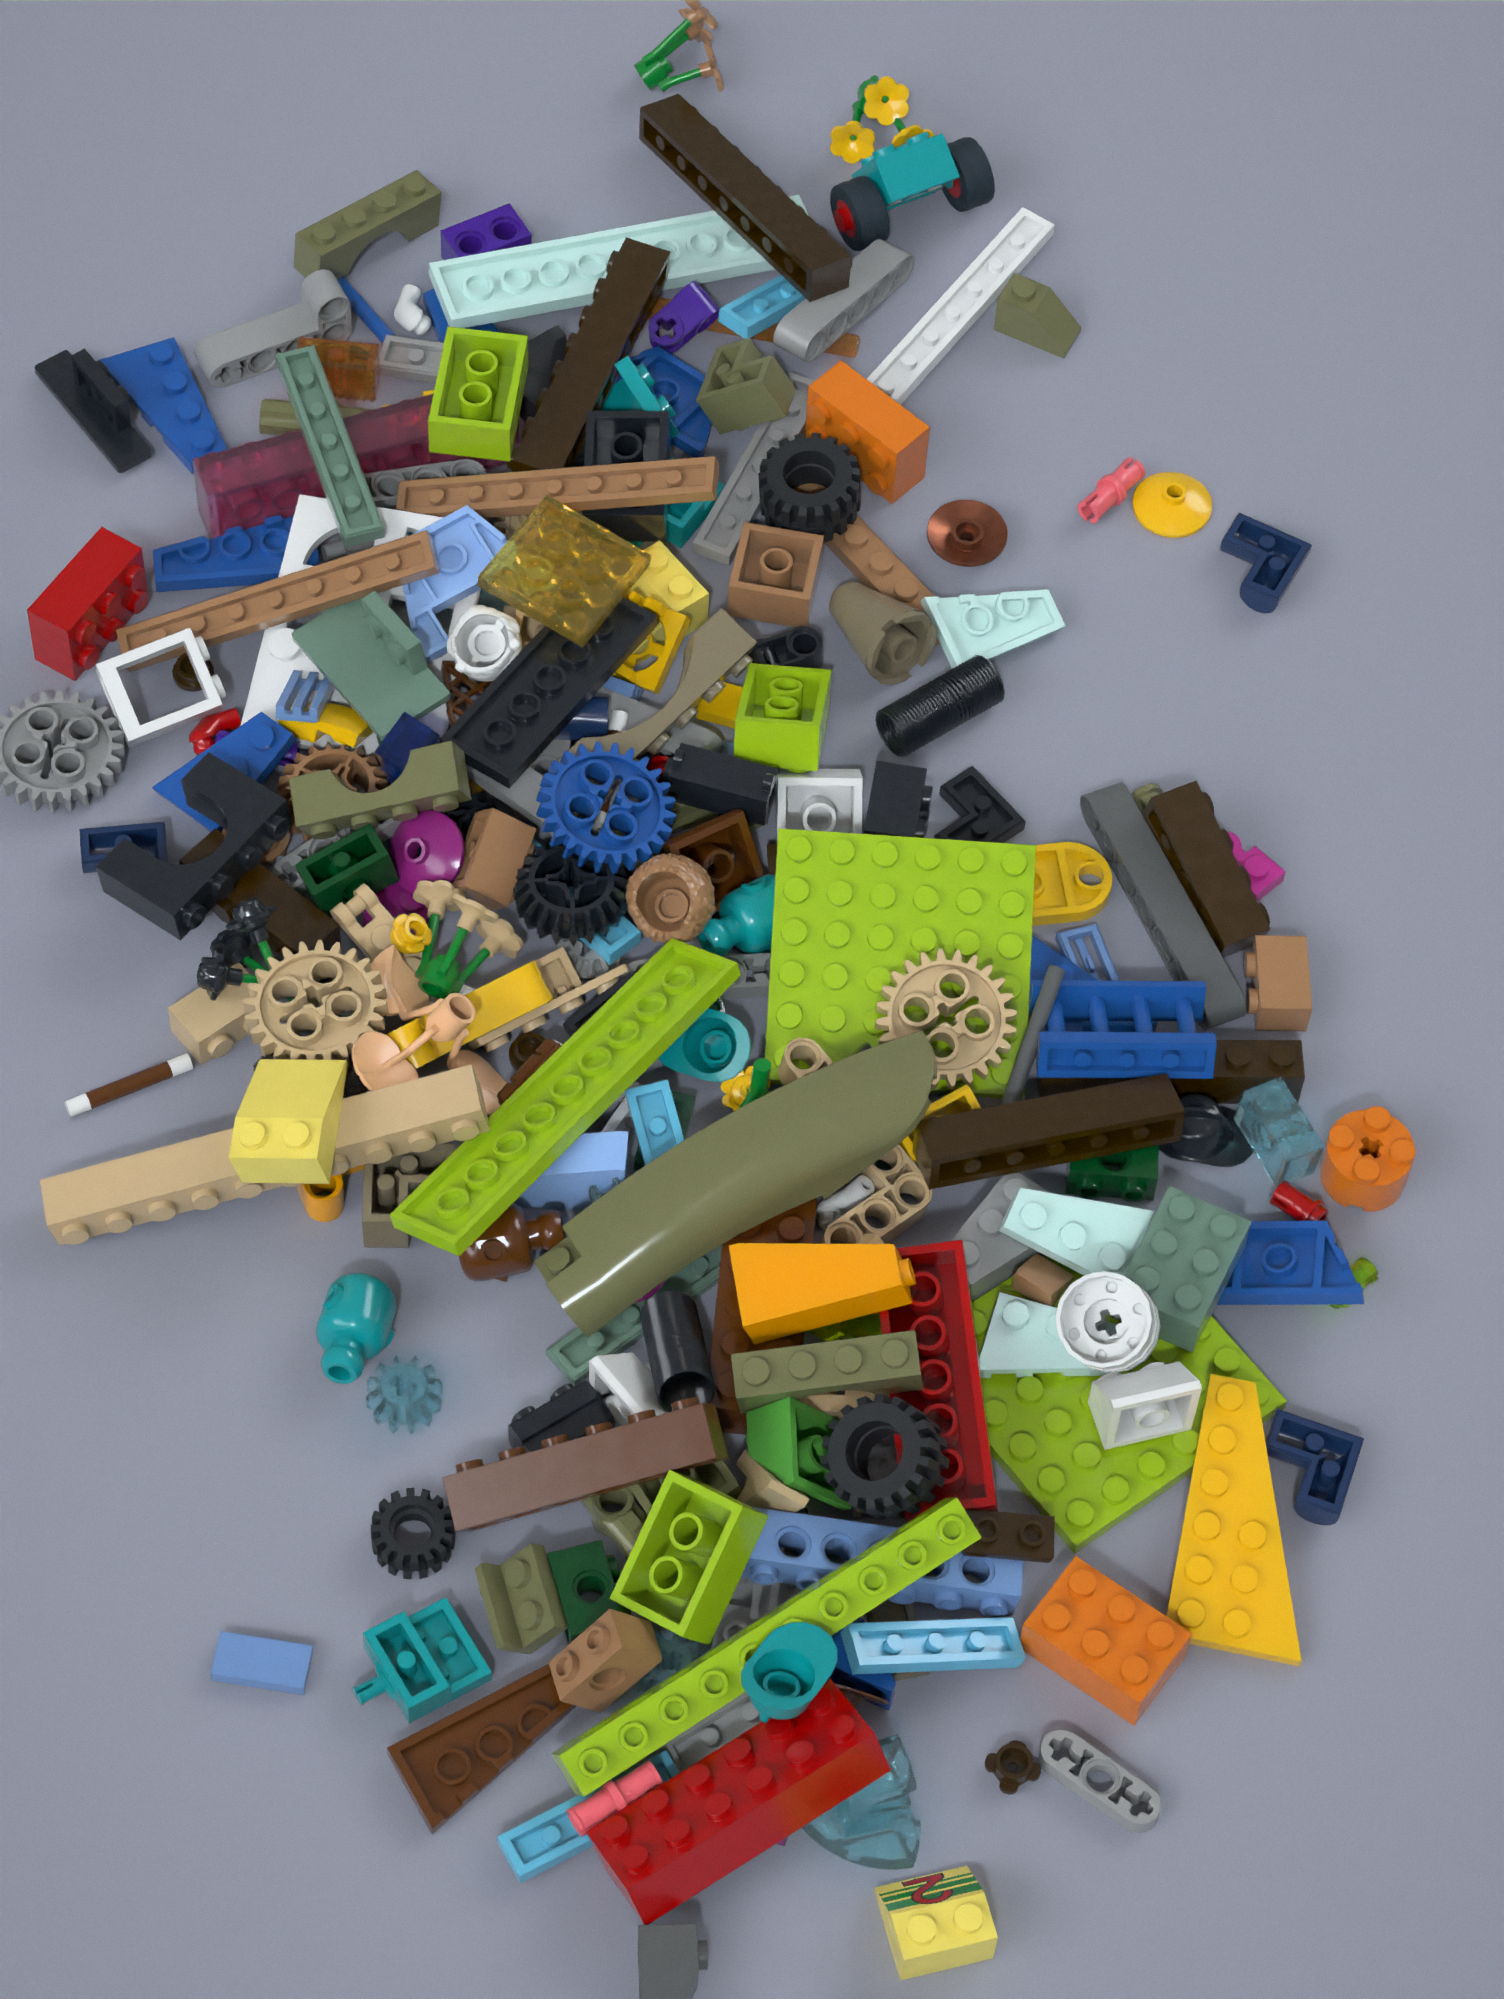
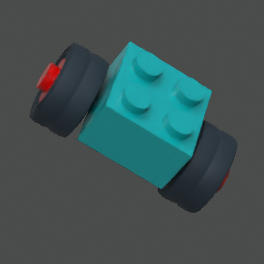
M924 132L907 139V143L896 148L892 144L878 149L872 153V156L860 161L862 167L851 175L853 179L835 185L830 192L832 215L836 227L847 246L853 251H861L878 238L887 240L890 230L888 210L929 196L941 189L951 206L959 212L968 211L990 202L995 192L994 177L988 158L979 143L971 137H963L954 142L947 143L943 133L930 138L928 132Z

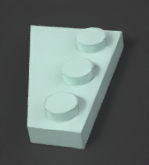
M1049 589L1001 592L996 595L980 596L965 594L959 597L948 598L933 596L924 597L921 600L926 614L931 619V623L936 627L937 638L951 668H955L959 664L968 661L975 655H981L990 661L1056 633L1065 627V623Z
M1020 1188L1014 1193L998 1231L1082 1275L1102 1271L1124 1275L1155 1211Z
M999 1293L979 1358L981 1378H991V1374L1015 1373L1016 1377L1033 1376V1373L1060 1372L1063 1376H1103L1108 1373L1094 1370L1068 1353L1058 1337L1055 1320L1057 1308ZM1107 1322L1101 1326V1330H1106L1113 1336L1117 1333V1324Z

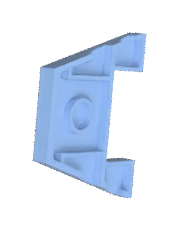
M468 505L416 532L419 533L427 530L431 535L440 573L402 585L410 628L422 643L427 664L448 653V636L435 614L497 580L510 575L530 608L563 591L562 584L552 573L549 575L536 564V560L526 552L522 553L507 541L504 534Z

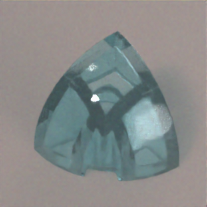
M896 1734L878 1740L890 1766V1772L802 1827L823 1848L842 1859L865 1867L886 1870L913 1868L918 1855L921 1821L915 1819L910 1809L911 1800L908 1795L916 1790L917 1786L905 1747L899 1735Z

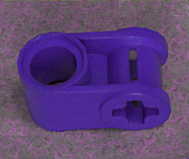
M692 281L682 288L665 307L651 318L648 330L652 348L659 346L668 353L674 354L693 337L707 329L719 317L720 307L696 281ZM663 328L669 331L673 328L674 337L670 339L667 335H664L660 338L659 329Z

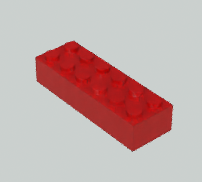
M954 1240L896 1248L902 1259H910L916 1285L909 1286L912 1299L911 1304L879 1312L882 1334L915 1330L923 1390L889 1394V1397L893 1399L895 1396L903 1399L928 1415L929 1419L939 1426L941 1432L938 1435L946 1439L948 1449L942 1451L941 1454L949 1458V1469H941L940 1475L946 1478L943 1487L935 1485L932 1493L937 1497L930 1504L924 1500L919 1503L922 1511L915 1515L904 1510L905 1521L908 1523L945 1498L957 1497L965 1510L999 1511L963 1241ZM895 1434L897 1463L899 1464L903 1445L900 1435Z
M830 1678L810 1702L807 1709L796 1718L788 1720L771 1718L767 1723H758L586 1831L604 1869L642 1923L649 1925L884 1776L891 1769L873 1730Z

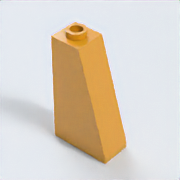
M737 1243L729 1245L742 1325L754 1345L912 1303L909 1286L916 1285L914 1270L910 1259H902L894 1244Z

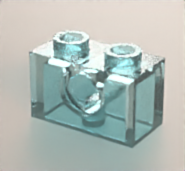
M1282 1077L1244 1091L1233 1119L1275 1187L1277 1188L1284 1180L1290 1183L1313 1174L1325 1146Z

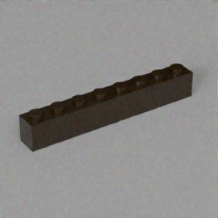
M676 94L640 107L639 139L809 302L849 287L852 259L847 249L841 247L823 227L819 226L809 217L801 206L793 202L758 166L754 165L744 156L737 146L728 141L714 125H711L694 106H691L681 95Z
M627 237L619 252L613 250L607 264L606 272L608 274L606 278L600 277L593 292L594 301L592 305L586 304L582 310L578 333L571 332L566 343V356L564 360H557L553 367L550 379L551 386L549 389L543 388L541 390L536 405L537 413L535 417L528 416L523 427V440L520 446H513L511 461H507V468L512 469V472L574 467L585 445L587 411H602L620 375L615 364L626 356L629 357L667 281L670 251Z

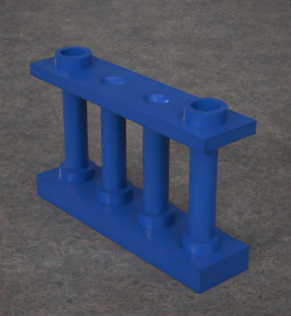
M1032 980L1030 1018L1044 980ZM1062 980L1047 1022L1048 1032H1039L1036 1063L1037 1077L1140 1078L1167 1073L1169 1078L1213 1079L1217 1046L1215 1033H1197L1195 1022H1203L1206 982ZM1064 1021H1090L1092 1032H1066ZM1108 1021H1134L1135 1032H1110ZM1151 1021H1177L1179 1033L1153 1032Z

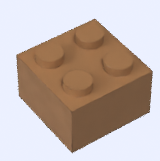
M743 522L728 586L727 614L732 617L796 628L808 627L822 565L824 536Z

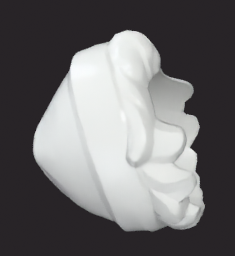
M471 605L459 617L453 632L447 640V652L453 656L452 658L456 663L455 669L474 680L482 682L494 681L522 651L520 626L517 621L495 608L484 605Z

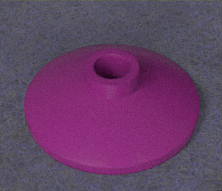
M424 810L418 812L416 818L402 821L393 834L389 848V856L400 879L397 882L411 893H414V890H416L417 883L423 880L431 882L444 880L452 884L463 865L464 841L457 824L449 816L441 812ZM421 846V854L417 857L418 847Z

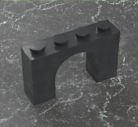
M209 752L183 777L181 783L187 805L219 824L227 831L221 846L203 860L181 865L163 862L124 838L96 866L103 892L180 941L191 929H196L201 925L206 914L213 906L231 893L237 881L247 871L253 870L259 864L262 855L275 842L282 840L292 825L285 798Z

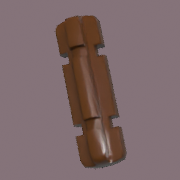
M552 1039L544 1040L535 1050L538 1054H532L511 1077L510 1080L513 1083H506L497 1093L499 1105L501 1106L561 1045Z

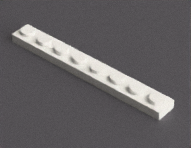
M1022 207L872 372L867 380L901 405L1002 293L1014 273L1019 274L1054 234L1055 224Z

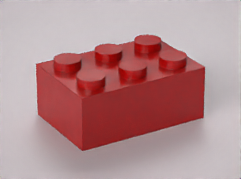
M101 526L27 609L35 660L73 681H76L85 670H90L95 665L99 654L108 643L118 639L116 630L123 628L134 614H139L145 608L148 602L146 570L144 568L141 547Z

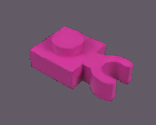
M1228 832L1233 845L1232 853L1238 865H1242L1247 870L1251 880L1250 889L1258 902L1283 882L1285 871L1256 846L1248 852L1244 851L1241 848L1242 844L1239 837Z

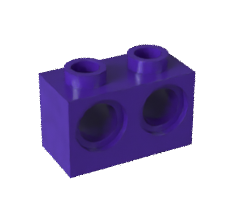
M510 203L440 230L441 257L443 260L532 244V234Z

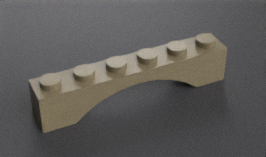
M720 608L692 635L686 645L683 669L677 690L659 712L647 721L624 732L603 737L581 738L568 751L575 756L578 746L583 744L591 753L595 743L599 741L604 752H609L613 743H617L619 754L625 755L630 748H633V760L637 762L648 751L655 756L671 739L667 735L668 732L675 726H678L681 730L686 727L698 714L695 707L703 699L708 704L711 703L726 687L722 682L730 674L737 678L747 669L753 661L749 654L757 642L731 616ZM587 779L592 784L601 785L594 779ZM614 779L612 785L615 784L619 779ZM610 787V789H609V792H608V794H607V797H606L604 803H605V802L613 795V793L615 792V790L612 789L611 787Z

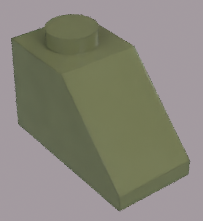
M1014 273L997 299L995 331L1065 359L1081 333V326L1050 287Z

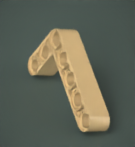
M797 1038L786 1046L778 1067V1077L781 1083L786 1085L833 1062L814 1040ZM791 1060H803L810 1068L799 1069L792 1064ZM900 1144L880 1158V1160L889 1164L891 1170L883 1171L872 1164L857 1175V1177L864 1175L873 1182L875 1187L874 1193L832 1222L827 1227L820 1244H831L834 1240H839L846 1244H858L862 1236L869 1233H876L887 1244L923 1217L933 1194L932 1189H928L921 1170ZM908 1193L913 1195L917 1199L918 1204L910 1205L905 1203L901 1199L900 1194ZM876 1217L883 1222L885 1227H871L865 1218Z

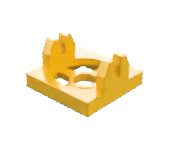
M615 590L614 592L657 615V619L665 629L666 640L664 646L655 643V639L650 633L646 650L640 654H631L612 676L659 695L691 619L684 614L667 609L663 604L647 596L645 599L635 591L626 594ZM650 655L658 658L648 668L634 671L638 661L644 660Z

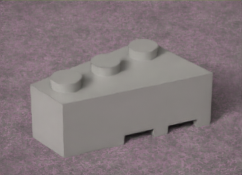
M1019 1172L1003 1175L951 1240L963 1241L972 1302L1013 1276L1018 1268L1036 1253L1041 1256L1044 1255L998 1231L1014 1193L1018 1189L1025 1188L1050 1193Z

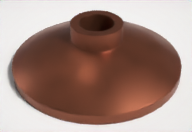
M956 500L944 504L932 514L927 526V539L932 550L943 560L963 567H976L993 561L1003 552L1008 538L1007 525L1003 517L991 506L975 500Z

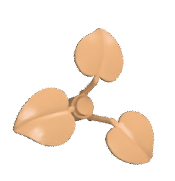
M393 944L387 947L371 962V971L379 970L382 981L381 985H385L387 999L385 1001H387L388 1015L385 1016L399 1014L401 1020L406 1022L428 1015L426 1031L401 1052L396 1043L383 1033L370 1031L362 1034L352 1047V1061L356 1074L360 1076L361 1082L370 1091L418 1079L416 1069L406 1058L430 1038L437 1042H448L455 1038L446 1065L452 1070L472 1064L481 1084L487 1116H491L500 1107L497 1093L507 1082L481 1056L468 1050H460L463 1040L469 1035L466 1027L473 1022L476 1016L473 1004L464 995L451 993L445 999L440 998L434 1004L429 1005V996L418 987L420 979L415 977V972L403 960L396 945Z

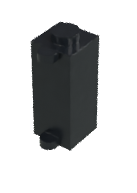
M681 743L679 749H676L674 757L667 759L662 781L671 784L668 796L675 798L677 803L722 815L734 809H740L744 811L746 821L765 826L777 794L779 769Z

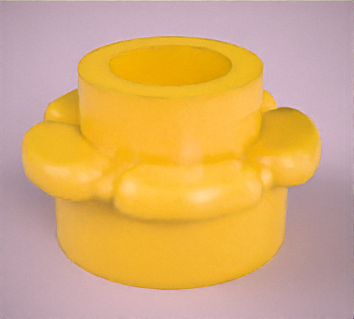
M411 913L408 916L400 914L393 921L390 939L392 944L396 945L398 951L404 954L420 953L424 950V946H428L431 943L432 932L422 916L416 913ZM409 929L414 930L415 936L409 931Z

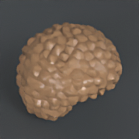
M672 853L654 856L637 868L628 879L626 903L628 904L629 915L633 918L638 930L642 931L644 936L650 938L652 942L659 941L666 944L671 938L682 942L693 941L704 930L715 913L714 886L712 885L711 877L707 875V871L700 864L686 856H676Z

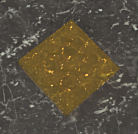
M546 495L479 574L477 586L579 646L584 647L649 567L652 555Z

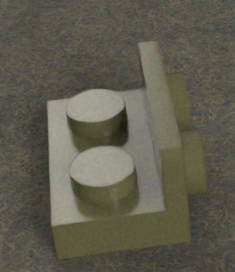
M530 1543L501 1565L482 1562L475 1567L479 1591L483 1598L491 1626V1634L499 1650L530 1655L568 1629L544 1545Z

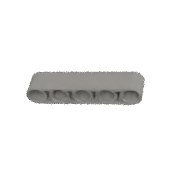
M878 238L852 259L849 287L812 302L805 298L781 319L774 332L773 343L806 362H812L907 281L914 267V256Z

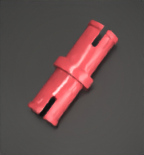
M1129 457L1113 473L1104 475L1097 482L1096 489L1078 504V512L1085 521H1088L1090 518V523H1096L1112 506L1121 504L1126 499L1127 491L1145 477V469L1137 459L1129 467L1133 462V458Z
M647 1760L624 1777L614 1782L609 1780L601 1786L602 1789L583 1802L567 1809V1816L577 1833L583 1837L587 1834L586 1831L663 1784V1781L654 1765Z

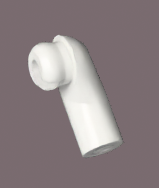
M406 284L402 288L396 304L394 317L404 329L409 332L413 331L416 335L421 336L429 330L431 319L424 315L423 310L417 306L421 296L420 289L414 285Z
M860 1175L844 1189L820 1201L816 1207L815 1216L818 1219L820 1228L826 1230L832 1222L870 1197L875 1191L873 1182L868 1177Z

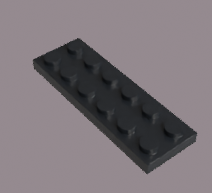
M588 578L440 738V743L453 741L464 751L465 762L468 766L510 789L656 628L657 615Z

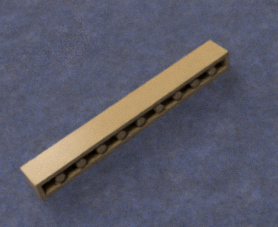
M472 1064L343 1098L331 1176L342 1174L349 1168L368 1163H384L390 1160L391 1157L401 1154L425 1152L431 1150L435 1145L450 1141L470 1140L480 1133L490 1131L481 1084ZM233 1128L40 1179L46 1225L59 1246L64 1244H80L87 1241L90 1237L109 1232H125L135 1225L150 1221H167L176 1214L195 1209L208 1210L221 1202L236 1198H253L266 1190L281 1186L294 1187L302 1183H242L229 1160Z

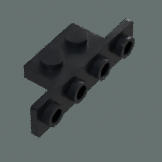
M84 348L73 355L68 350H64L35 365V374L118 473H123L152 457L151 448L131 426L129 408L132 407V401L128 392L123 386L117 387L114 384L106 366L101 360L95 361Z

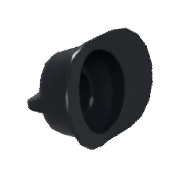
M1188 1094L1179 1098L1185 1109L1181 1140L1159 1145V1151L1169 1158L1217 1167H1233L1244 1163L1253 1154L1256 1145V1135L1249 1120L1238 1111L1219 1106L1208 1096Z

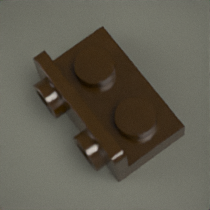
M976 1509L965 1510L982 1538L962 1550L961 1553L964 1556L1043 1563L1052 1562L1054 1558L1055 1516Z

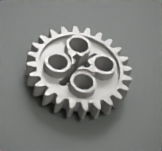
M62 690L57 691L54 699H48L46 693L41 691L40 701L36 703L25 696V707L23 709L11 704L9 706L11 718L0 716V785H2L3 793L6 797L15 793L17 805L19 806L28 799H31L33 811H37L42 803H48L50 813H54L57 804L63 803L69 812L72 811L73 801L78 799L81 804L88 806V794L92 793L102 798V784L112 787L115 785L113 774L122 773L121 760L125 759L124 738L122 730L118 728L117 718H109L107 706L96 709L95 698L93 697L84 703H80L79 692H75L69 700L64 699Z

